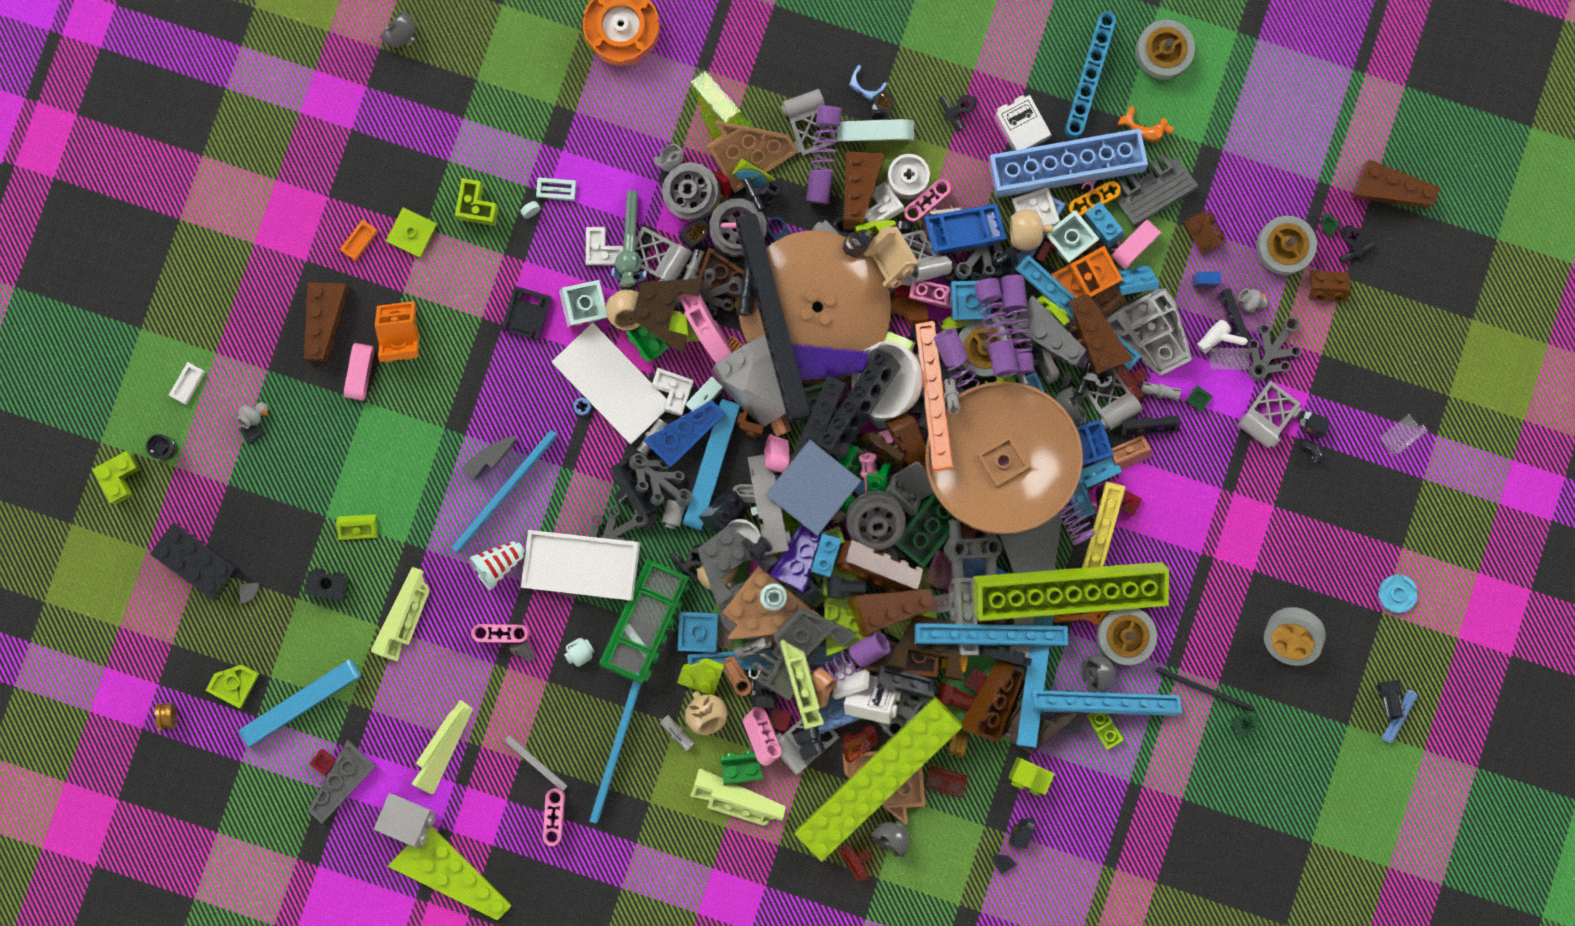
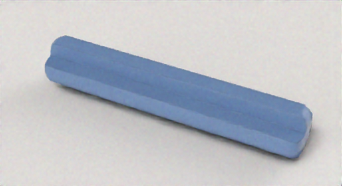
M1407 690L1401 701L1404 717L1391 720L1382 737L1384 741L1393 743L1417 698V694L1414 691Z

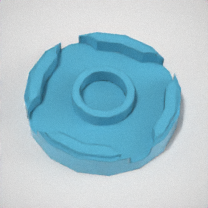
M1389 576L1379 586V601L1390 612H1407L1417 601V587L1406 576Z

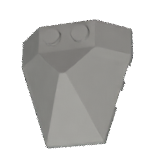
M1166 288L1154 289L1122 306L1106 319L1114 332L1141 355L1142 362L1159 376L1192 360L1177 305Z
M765 335L743 345L713 367L712 372L719 384L743 409L748 410V414L759 425L765 427L786 413Z

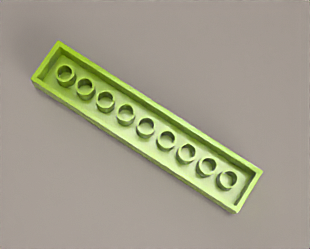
M1163 562L973 576L974 614L979 621L1169 606V568Z
M934 696L796 829L794 834L822 862L962 728V723Z

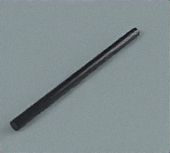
M1157 667L1156 669L1157 673L1251 712L1254 711L1255 707L1163 668Z

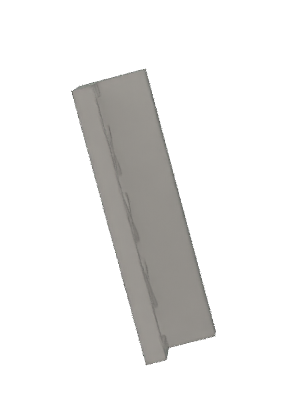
M960 578L948 581L950 621L953 624L977 625V617L974 614L973 578ZM957 645L959 657L979 655L978 645Z

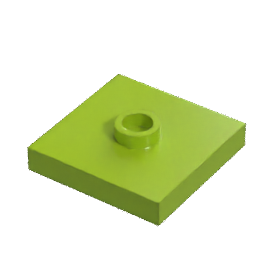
M402 208L386 242L421 258L438 224L408 209Z

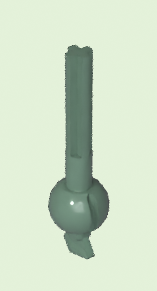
M631 190L627 191L623 251L617 255L615 260L616 269L622 274V279L619 283L620 287H631L636 284L633 275L638 273L642 265L639 254L635 252L637 191Z

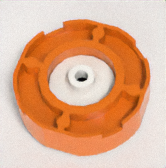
M591 0L584 11L583 31L587 44L600 60L615 66L636 64L652 52L658 42L660 33L659 18L656 8L650 0Z

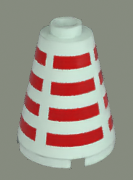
M512 541L473 555L469 558V561L474 571H477L479 574L478 577L485 587L491 590L522 560L525 550L519 542L516 544Z

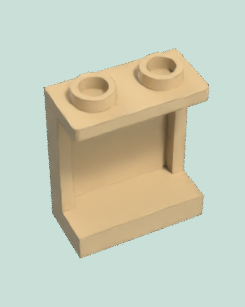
M884 227L870 241L868 248L863 253L865 257H873L886 279L882 283L884 288L900 286L902 280L912 274L914 268L919 264L897 227Z

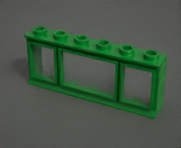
M648 558L646 559L635 583L633 601H627L599 663L600 667L641 685L644 680L648 682L652 673L649 668L652 663L656 664L660 655L657 650L660 645L664 646L668 635H665L667 628H672L676 619L673 617L675 610H680L683 603L681 596L683 593L687 594L691 585L688 582L689 576L653 562Z

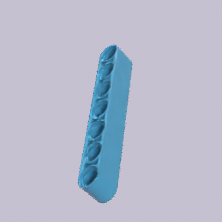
M1110 11L1103 12L1095 26L1065 127V134L1070 139H1077L1085 127L1116 23V17ZM1102 19H1108L1111 25H1104ZM1096 37H1103L1105 43H1099ZM1097 54L1100 57V60L1094 61L1091 58V55ZM1086 72H1092L1095 78H1087ZM1083 89L1087 90L1090 95L1088 97H1084L1081 95L1080 91ZM1075 108H1082L1084 110V114H1077ZM1070 126H1077L1079 128V132H1072L1070 130Z
M724 399L721 400L719 407L725 412V415L713 425L692 492L693 498L688 505L683 525L702 530L704 523L699 516L710 505L740 409V404Z
M352 659L250 722L238 730V733L249 748L362 675Z

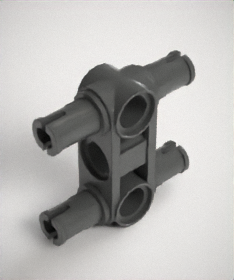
M948 521L949 538L944 546V553L948 557L949 562L951 561L952 579L964 578L963 561L967 558L983 557L986 575H997L996 559L1002 550V544L994 533L983 531L981 538L963 539L961 537V521Z
M902 693L903 698L898 704L896 716L891 718L890 724L878 721L873 722L883 727L882 730L893 737L895 734L891 732L892 725L899 724L902 728L931 699L921 697L920 700L913 701L911 694Z

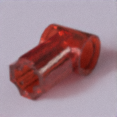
M942 682L936 698L941 703L949 706L954 705L968 711L976 696Z

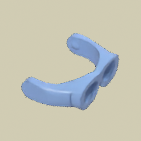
M858 65L852 75L849 86L856 92L861 93L866 99L872 101L876 94L885 89L887 83H884L877 91L863 90L856 81V74L862 67Z
M612 268L611 276L621 281V273L617 269ZM638 271V273L634 274L640 275V279H634L635 282L646 280L647 271Z

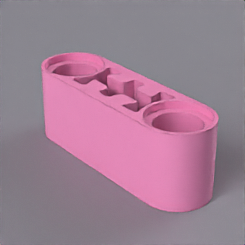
M940 179L906 207L904 220L911 224L918 223L928 210L935 208L948 197L950 192L949 182ZM938 186H944L946 188V193L940 194L937 192L936 188ZM933 194L934 198L931 199L930 205L925 204L921 210L920 206H922L924 199L926 201L929 200ZM910 210H914L918 216L910 218L907 213Z
M1147 219L1111 255V258L1125 270L1157 239L1161 231Z
M353 344L344 387V397L364 401L374 356V346Z
M770 434L764 448L765 468L783 473L789 463V442Z
M479 624L473 627L471 635L477 642H525L529 638L530 632L524 625ZM479 628L486 630V636L483 639L477 637V630ZM502 628L503 632H510V636L503 635L500 639L498 635H491V631L498 632ZM518 628H522L525 632V636L522 639H517L515 636V631Z
M754 707L744 717L743 724L759 763L769 766L781 755V748L766 711L761 707Z
M553 788L546 794L543 841L548 846H555L562 839L565 794L559 788ZM552 792L560 794L559 802L555 803L551 800ZM549 806H552V807L560 806V809L557 808L556 811H555V815H556V816H559V818L555 820V825H554V826H557V825H558L559 828H557V827H550V828H548V825L551 826L552 823H553V819H552V818H549V815L553 814V809H554V808H549ZM550 831L557 833V841L552 842L548 839Z

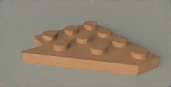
M716 120L715 123L722 135L706 145L721 172L731 180V189L734 193L745 187L742 180L732 175L741 158L767 173L798 152L790 136L787 134Z
M759 566L721 612L736 624L727 636L729 640L775 634L799 608H803L816 615L818 614L784 586L782 587L787 593L785 605L781 609L774 611L765 608L760 600L763 588L769 584L782 585Z
M877 751L843 754L844 774L850 778ZM922 766L882 804L883 807L904 824H908L906 808L926 806Z

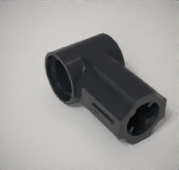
M835 577L827 579V598L842 599L844 597L853 598L865 595L866 581L845 580V578Z
M1399 681L1378 682L1377 691L1379 698L1383 701L1386 718L1397 720L1404 717Z

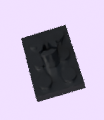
M629 459L610 468L614 478L623 488L616 492V498L619 502L621 501V504L626 505L631 501L635 512L640 517L664 506L663 502L660 505H654L651 502L653 492L651 483L646 475L645 481L649 485L645 493L636 491L637 475L636 471L629 466Z

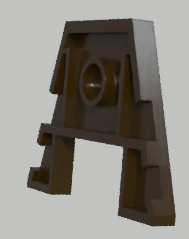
M703 279L642 282L632 321L683 353L688 335L670 331L671 319L679 292L699 297Z
M878 433L858 434L852 445L860 449L863 448L869 453L875 454L876 458L883 463L891 464V468L894 470L892 475L907 467L905 455L901 453L902 450L896 445L887 443L886 439Z
M921 615L913 617L888 661L887 667L904 670L907 653H917L947 659L944 679L962 682L963 673L957 645L915 644V624H953V622Z
M1022 680L1002 733L1004 737L1016 745L1022 702L1020 700L1024 694L1025 680ZM1058 712L1052 722L1040 715L1036 748L1019 747L1029 754H1033L1074 721L1078 715L1074 712Z

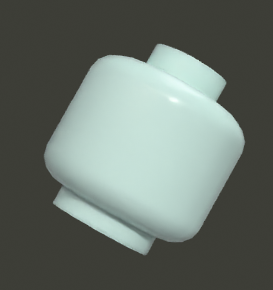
M578 638L566 646L567 653L564 656L569 664L574 663L575 666L579 667L592 659L594 650L587 639Z

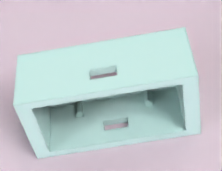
M711 377L685 404L686 407L692 411L707 401L713 400L723 390V387Z

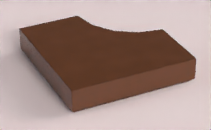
M890 294L891 313L904 316L908 320L909 325L929 322L926 303L909 297H895V294Z

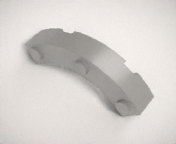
M765 454L748 457L759 519L763 518L764 523L760 525L761 533L773 548L771 552H766L765 554L787 551V544L791 543L789 532H785L781 507L765 495L776 482L774 470L765 468Z

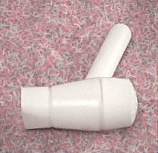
M1220 320L1211 327L1197 345L1206 354L1221 341L1239 345H1246L1248 341L1246 338L1230 335L1229 333L1232 331L1230 325L1226 321Z

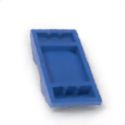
M997 204L924 216L923 218L933 253H953L970 247H985L1007 239Z
M1102 419L1076 427L1082 445V466L1113 456L1105 428L1101 423Z

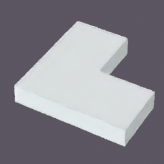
M886 182L875 188L873 199L877 205L869 209L866 222L889 220L905 210Z
M1048 187L1012 199L1016 212L1024 209L1033 210L1041 217L1042 225L1054 226L1060 222Z
M586 227V266H615L617 255L623 251V246H605V227Z
M657 368L651 387L669 393L664 411L682 416L694 380Z
M852 660L853 668L855 669L856 663ZM847 661V664L852 668L851 662ZM843 663L846 674H850L852 669ZM839 664L838 667L844 672L842 665ZM836 667L838 679H842L844 674ZM866 669L857 673L853 671V674L845 676L843 681L838 680L833 689V697L837 700L868 689L870 673Z

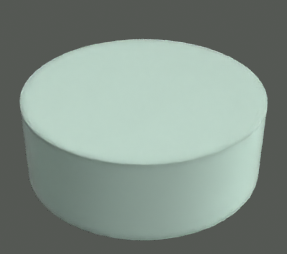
M532 201L521 209V214L525 219L530 218L539 212L540 206L536 201Z

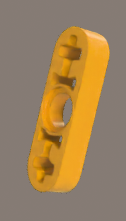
M1110 181L1074 199L1069 205L1070 214L1074 212L1075 204L1080 206L1084 204L1083 199H1086V203L1090 208L1087 209L1085 205L1081 208V212L1078 213L1081 217L1085 215V212L1096 205L1089 201L1090 196L1093 194L1100 197V202L1103 205L1115 200L1120 195L1121 189L1119 184ZM1108 187L1116 188L1115 195L1109 193L1105 195L1107 199L1104 200L1103 194L1108 192Z

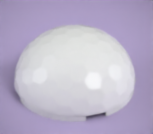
M878 342L864 350L868 352L869 362L877 349L892 354L902 366L870 415L876 418L890 419L906 413L917 402L923 385L922 369L915 355L906 347L895 342ZM862 373L852 374V388Z

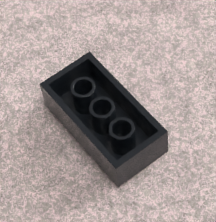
M177 523L171 524L150 553L151 556L212 600H218L240 570L235 564Z

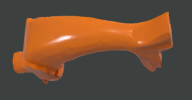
M1134 106L1129 108L1127 115L1122 116L1117 124V127L1126 125L1131 130L1140 129L1142 139L1150 143L1160 142L1164 132L1172 134L1174 127L1167 125L1168 120L1165 118L1149 128L1134 124Z

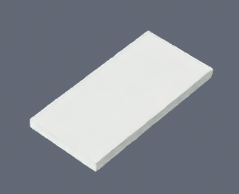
M594 323L586 328L552 361L557 369L630 444L637 440L666 412L664 407L667 399L658 389L651 387L652 383Z
M528 530L521 587L633 601L640 543Z

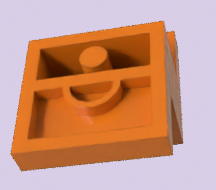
M1105 246L1051 274L1075 297L1089 294L1092 297L1123 280Z
M415 301L377 306L375 329L379 342V362H393L401 359L410 360L418 357L420 336L415 318Z

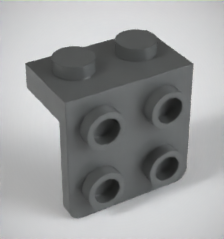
M914 462L889 478L885 493L892 495L899 502L902 509L913 516L918 513L920 501L934 493L929 482L926 468L919 462Z

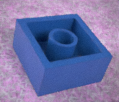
M1196 272L1193 275V287H1217L1221 284V272Z

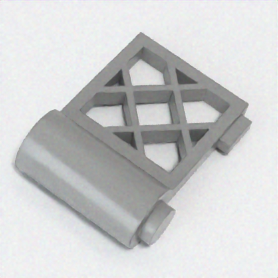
M819 89L783 101V106H781L783 116H788L797 141L794 142V145L798 150L797 153L801 152L802 156L821 149L813 145L812 148L805 150L802 144L805 136L819 141V137L815 138L806 134L810 124L817 126L812 120L815 114H818V106H825ZM802 119L809 123L805 132L797 129L796 121ZM829 132L832 139L837 140L835 132ZM819 142L821 145L818 146L827 147L838 142Z
M644 226L635 239V251H642L644 259H641V263L645 262L646 265H641L640 269L659 278V281L677 280L692 254L685 247L673 243ZM645 233L652 236L653 243L642 244L641 239ZM662 243L668 244L667 252L659 254L657 245ZM654 246L656 255L646 258L644 249ZM658 258L659 266L654 271L649 268L647 261Z
M923 230L902 235L907 244H909V247L914 246L921 249V252L911 249L914 256L918 257L917 261L919 262L914 268V272L910 274L914 282L950 274L952 269L951 260L947 256H941L940 253H933L930 240H927ZM920 237V239L923 241V244L914 241L913 239ZM923 250L930 252L933 256L923 254Z
M1114 367L1110 368L1114 375L1113 389L1114 386L1122 387L1126 394L1117 397L1112 396L1113 389L1110 395L1099 393L1098 390L1097 392L1089 391L1086 387L1084 395H1082L1083 398L1088 397L1100 415L1104 428H1108L1110 431L1122 424V421H1127L1143 411L1140 402L1131 393ZM1098 396L1109 398L1108 405L1102 409L1097 403Z
M1269 381L1249 410L1238 422L1237 426L1266 448L1270 446L1274 448L1280 441L1278 436L1291 417L1296 418L1301 411L1299 407L1301 403L1272 381ZM1269 388L1276 391L1277 399L1268 400L1267 391ZM1288 400L1294 405L1290 411H1283L1282 401ZM1278 402L1280 412L1270 413L1269 403ZM1265 403L1267 413L1260 414L1254 409L1258 404ZM1271 416H1281L1282 423L1279 427L1272 423Z
M802 719L783 735L781 733L776 735L781 748L780 757L795 775L820 755L802 760L799 753L801 745L796 744L791 734L796 728L806 730L804 726H800L803 723ZM834 730L829 731L833 738L828 742H823L825 749L839 738Z

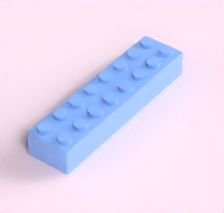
M1140 129L990 155L989 167L996 198L1034 192L1046 187L1051 189L1145 172L1148 166Z

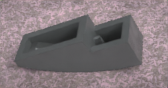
M511 436L489 445L470 459L462 469L474 479H477L488 465L495 469L518 439L515 436Z

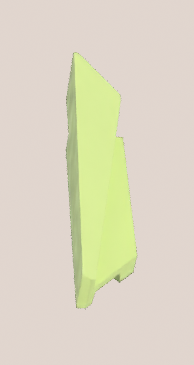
M414 567L411 568L371 652L398 662L402 643L409 645L429 594V587L424 582L422 576L424 572Z
M780 640L805 729L824 724L818 710L820 708L804 652L789 645L786 641Z
M460 700L454 710L448 714L416 762L422 769L412 782V785L429 794L435 793L473 711L472 707Z
M703 769L698 770L691 797L709 800L707 808L760 825H766L775 818L783 819L785 806L737 784L724 785L723 778Z

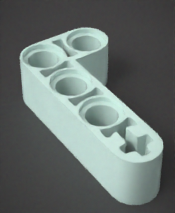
M913 120L840 122V126H837L839 131L837 132V141L914 140Z

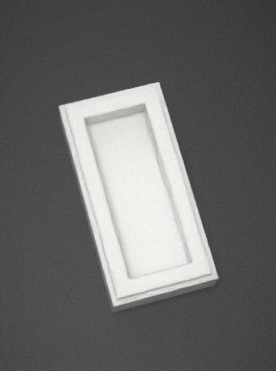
M187 362L169 396L187 405L203 378L205 371Z

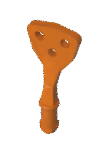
M1111 610L1058 614L1053 616V622H1072L1082 619L1089 620L1099 626L1103 617Z

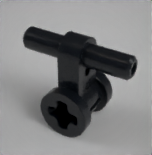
M971 95L959 97L957 105L951 108L945 96L938 99L945 111L946 118L951 120L957 131L962 130L964 127L956 115L961 112L973 111L977 104L976 99ZM964 99L971 101L969 108L963 107Z
M750 178L743 180L748 191L747 195L750 201H753L758 212H762L764 206H770L774 201L773 198L777 197L781 192L779 185L773 181L766 182L764 188H754Z
M1346 225L1341 229V239L1350 244L1352 251L1339 257L1342 263L1355 257L1360 258L1364 256V253L1377 248L1375 241L1363 246L1360 245L1362 233L1358 228ZM1350 232H1354L1352 238H1349Z
M1009 247L1003 251L1002 255L994 259V263L997 266L1005 262L1002 267V275L1004 277L1020 275L1015 270L1020 264L1016 254L1022 250Z
M1087 360L1085 369L1080 374V383L1076 393L1080 396L1084 395L1087 384L1095 385L1098 392L1102 394L1109 393L1113 389L1111 374L1107 371L1097 374L1091 373L1092 369Z
M761 536L758 542L752 545L745 538L741 544L746 548L748 555L754 562H758L765 571L770 570L771 565L762 556L766 552L769 553L773 550L770 542Z
M702 544L693 546L688 552V559L685 562L675 552L669 555V558L679 567L678 570L682 574L685 573L694 583H697L699 579L690 567L702 564L700 557L695 556L698 553L697 549Z

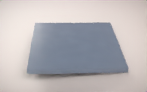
M809 439L765 495L818 536L861 480Z

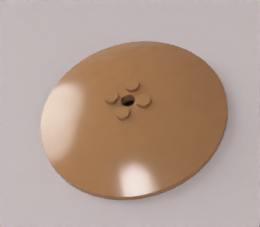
M802 231L785 236L766 248L791 343L864 351L866 348H870L878 342H883L891 317L889 288H884L882 285L886 279L873 257H865L863 254L855 258L847 255L843 250V243L846 237L826 231ZM756 299L753 300L752 304L753 316L739 315L741 329L747 343L765 335ZM816 301L822 304V310L819 313L814 312L812 309V305ZM852 374L834 376L833 378L842 380ZM826 378L802 380L801 382L804 384H821L825 382Z
M992 382L973 387L960 394L958 401L961 411L956 414L955 408L953 409L954 415L950 414L947 405L946 414L953 469L933 471L929 436L925 459L931 487L940 503L950 514L964 524L980 531L994 534H1015L1034 529L1046 523L1066 506L1078 485L1083 455L1077 428L1066 410L1056 400L1043 391L1025 384ZM1006 457L1009 460V464L1001 466L998 463V459Z

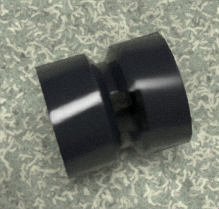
M155 434L146 442L147 453L155 459L168 461L177 454V443L169 436Z
M753 679V690L756 694L752 698V707L777 708L778 697L770 690L769 694H761V689L768 688L755 681L756 679Z
M816 726L793 734L796 744L801 745L799 753L802 760L826 751L823 742L817 740L819 732Z

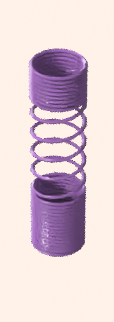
M820 105L817 110L816 125L826 130L816 131L814 134L825 140L815 141L813 145L825 150L813 151L812 155L824 160H815L810 162V164L824 170L809 171L806 201L829 204L833 173L831 172L834 170L820 167L813 163L835 162V160L824 158L814 153L836 152V150L821 147L815 143L838 141L819 136L816 133L839 132L838 130L820 125L840 126L842 109Z
M1022 275L1000 278L1002 303H1004L1003 309L1011 311L1004 316V319L1014 321L1005 326V329L1015 331L1008 334L1006 338L1016 341L1013 344L1031 341V339L1008 338V336L1018 332L1030 331V329L1007 328V326L1017 322L1029 321V319L1013 320L1006 318V316L1013 313L1028 311V309H1022L1028 306L1024 276ZM1014 349V351H1017L1014 353L1019 370L1016 374H1026L1035 371L1033 354L1020 353L1031 351L1032 349Z
M995 278L984 279L977 282L974 287L977 301L979 302L978 305L984 308L980 314L986 317L982 323L988 327L985 330V334L990 336L987 339V344H989L988 350L994 376H1011L1019 371L1012 341L1002 340L992 344L989 343V339L992 337L1004 336L1009 334L1010 331H1002L994 335L987 334L986 332L991 327L1004 326L1008 322L1002 321L993 325H986L984 323L988 318L1000 317L1006 313L998 312L990 316L982 314L985 309L1000 307L1004 303H994L987 307L980 305V303H989L1001 298L999 281Z
M951 328L938 333L933 340L945 366L948 367L947 370H952L963 363L970 364L967 370L952 375L951 379L958 378L966 372L974 373L971 379L957 383L956 388L973 380L978 382L976 385L978 386L980 381L973 379L975 371L969 370L972 364L966 361L968 355L956 329Z
M876 631L850 646L849 652L860 666L857 670L853 668L849 655L842 651L841 656L844 663L852 669L850 674H846L845 667L840 658L834 656V664L844 674L842 679H838L837 671L830 661H826V668L836 681H843L845 676H851L853 671H859L861 667H866L888 654L890 651L889 643L882 633ZM843 653L849 658L852 668L845 661ZM835 658L840 661L844 672L836 664ZM827 663H830L833 667L836 677L830 672Z

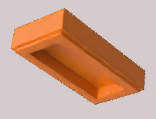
M362 219L340 250L354 261H357L379 231Z

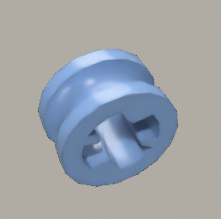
M578 398L574 402L573 407L578 415H587L590 412L591 404L586 398ZM583 401L584 404L588 405L585 408L586 411L582 412L581 409H577L579 402Z

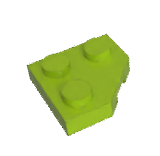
M1043 295L1037 299L1063 327L1070 321L1068 319L1069 315L1063 308L1060 309Z
M707 658L699 660V663L685 664L682 667L677 683L709 695H714L724 665Z
M244 665L220 671L214 674L206 691L238 708H242L260 673Z

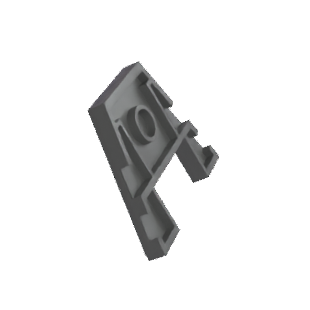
M729 526L697 549L718 607L732 597L731 592L721 579L750 558L746 548L741 544L746 537ZM772 554L762 555L771 567L778 562V559Z
M799 608L773 636L782 653L780 640H784L789 645L804 652L806 658L828 634L844 647L856 633L849 628ZM809 669L810 676L812 677L814 672Z

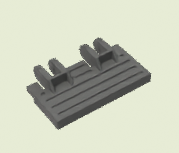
M1164 154L1159 156L1161 163L1166 168L1165 171H1162L1154 160L1149 163L1158 178L1152 172L1138 181L1133 174L1128 175V181L1134 187L1132 191L1128 189L1123 180L1117 182L1126 198L1120 193L1115 201L1133 227L1138 226L1198 189V184L1178 157L1169 161Z
M823 641L806 657L808 668ZM776 644L771 655L776 657L777 661L763 652L759 653L758 656L772 666L768 670L761 664L754 662L753 667L761 672L755 681L790 701L794 694V689L785 657L778 644Z

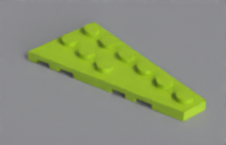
M839 526L823 532L825 535L841 539V543L845 542ZM834 563L831 577L859 580L856 575L842 571L841 567ZM823 577V591L827 597L828 578ZM844 597L842 599L827 598L824 600L825 618L856 633L844 647L828 634L826 636L827 656L847 649L869 636H861L848 604V600L852 597Z
M433 826L429 828L427 841L421 848L407 845L388 865V867L496 920L512 906Z

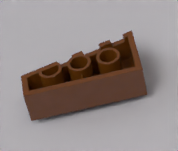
M846 152L843 230L855 231L856 226L865 223L883 167L884 153Z
M308 282L304 345L305 360L328 362L335 339L334 336L340 323V316L350 290L347 284Z
M930 589L855 596L848 600L862 637L937 608Z

